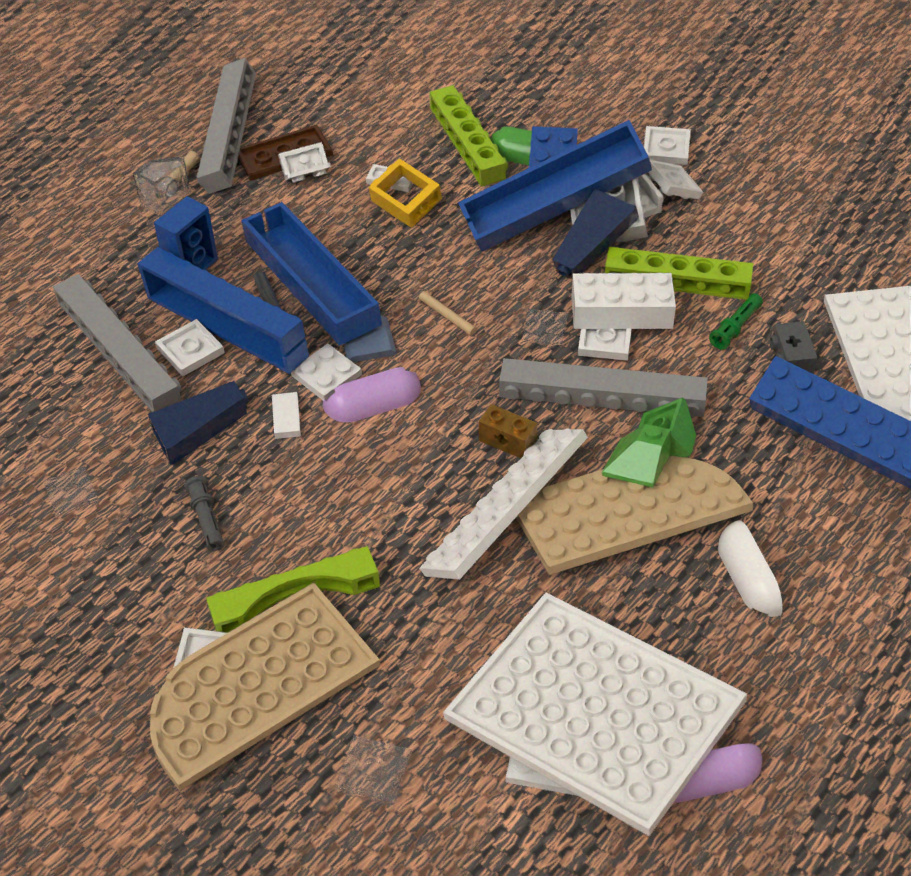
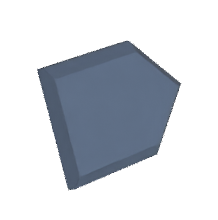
M381 315V326L344 344L346 357L349 360L359 362L397 355L387 317Z

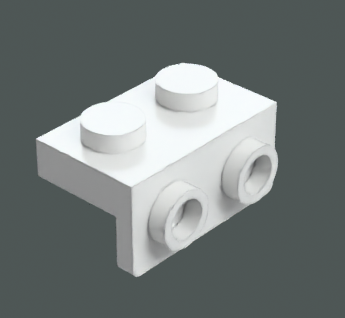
M322 142L278 154L285 180L292 179L293 183L305 180V175L313 173L314 177L327 174L326 170L331 167V164L327 162Z

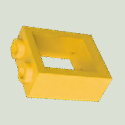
M400 158L390 165L368 187L372 202L411 228L442 200L440 185ZM402 176L423 189L406 206L385 193Z

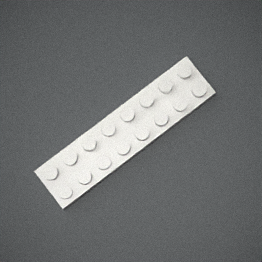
M548 429L542 432L537 442L525 450L524 456L508 469L509 472L501 480L493 485V489L487 496L480 499L474 510L469 515L463 517L460 525L443 539V543L435 551L427 556L426 561L420 567L424 576L461 579L588 438L584 430Z

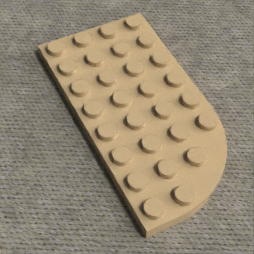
M670 456L654 487L602 476L603 470H599L543 487L517 515L516 519L546 571L551 575L753 511V502L741 486L721 469L700 460Z
M312 583L194 652L172 669L166 676V682L161 687L159 693L155 694L150 711V736L156 757L177 789L181 791L380 666V659L315 583Z

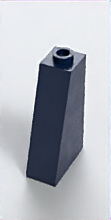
M594 188L552 259L556 271L564 277L569 275L573 277V274L583 273L637 221L639 215L636 206Z
M235 381L149 413L148 417L152 431L169 464L172 465L246 415L245 404L249 401L243 388L239 390Z

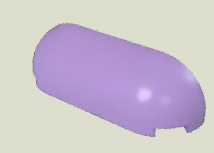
M404 367L393 368L334 388L335 393L328 400L324 399L323 409L330 418L336 421H358L412 403L420 394V380L416 372L405 371Z
M737 744L711 750L673 803L748 787L758 777L762 769V753L760 748L753 744Z

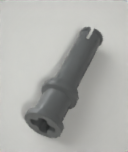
M194 476L185 482L184 488L190 495L191 509L198 515L207 549L209 551H217L222 549L225 543L213 511L214 498L208 492L207 478L204 476Z

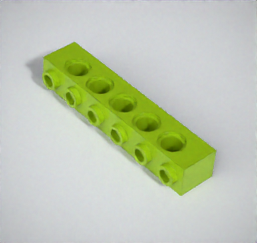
M454 85L430 91V109L480 186L483 187L505 180L506 170H508L507 160L500 155L497 145L492 143L488 132L483 130L479 118H475L470 105L465 103L462 93H458Z
M609 247L605 265V273H671L673 289L676 292L744 300L749 298L753 263L616 247Z

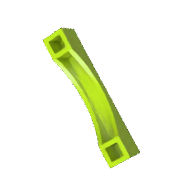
M368 546L352 549L341 555L327 557L316 563L299 566L294 570L274 574L266 579L246 583L241 587L221 591L206 597L215 630L228 633L263 613L277 602L290 597L312 583H315L321 591L343 592L350 595H356L380 587L379 572Z

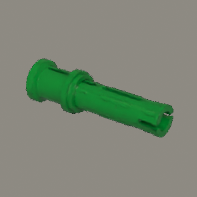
M752 293L730 318L723 319L720 327L710 333V343L720 350H726L732 338H737L741 333V327L762 306L763 299L761 296Z

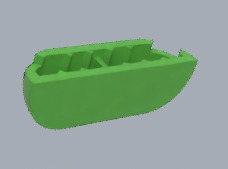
M502 127L501 130L491 135L490 140L493 144L497 145L500 155L505 157L507 161L529 165L532 131L514 127Z

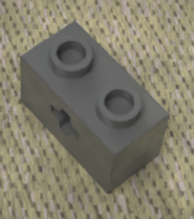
M805 322L775 324L773 335H770L769 338L771 350H775L777 357L814 374L817 355Z

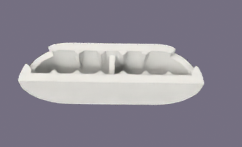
M741 520L731 523L720 536L718 552L744 603L751 610L754 608L757 611L767 613L770 617L781 616V593L769 565L745 523Z

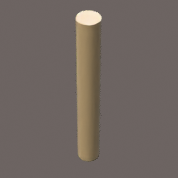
M423 291L420 293L419 299L470 336L476 333L477 328L427 292Z

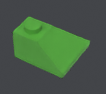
M683 397L643 413L639 427L648 424L671 429L670 456L688 457L691 455L696 433L687 402Z
M644 424L621 438L605 465L602 476L654 487L671 455V429Z

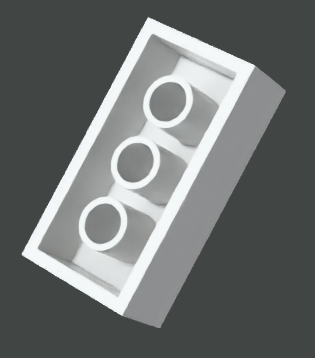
M671 273L573 274L571 297L574 329H673L676 304Z

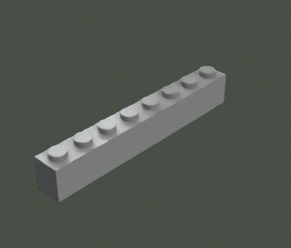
M246 58L223 66L197 174L199 185L208 194L232 186L256 72Z
M77 274L53 286L58 304L152 412L182 401L180 396L182 388L178 380L169 376L166 367L162 363L158 364L152 351L150 349L146 350L143 347L142 341L137 335H132L125 321L121 322L118 319V315L112 307H107L102 295L94 292L93 286L88 280L84 281Z
M503 358L499 380V397L525 399L535 402L576 404L586 407L627 409L637 412H648L683 397L687 402L691 417H704L708 378Z

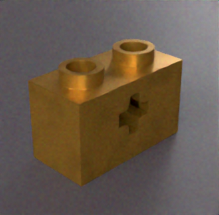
M491 404L478 421L480 442L518 458H522L525 450L537 442V422Z

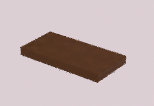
M313 125L240 147L238 160L249 180L252 181L283 171L278 157L279 153L322 142L326 158L333 156V150L318 125Z

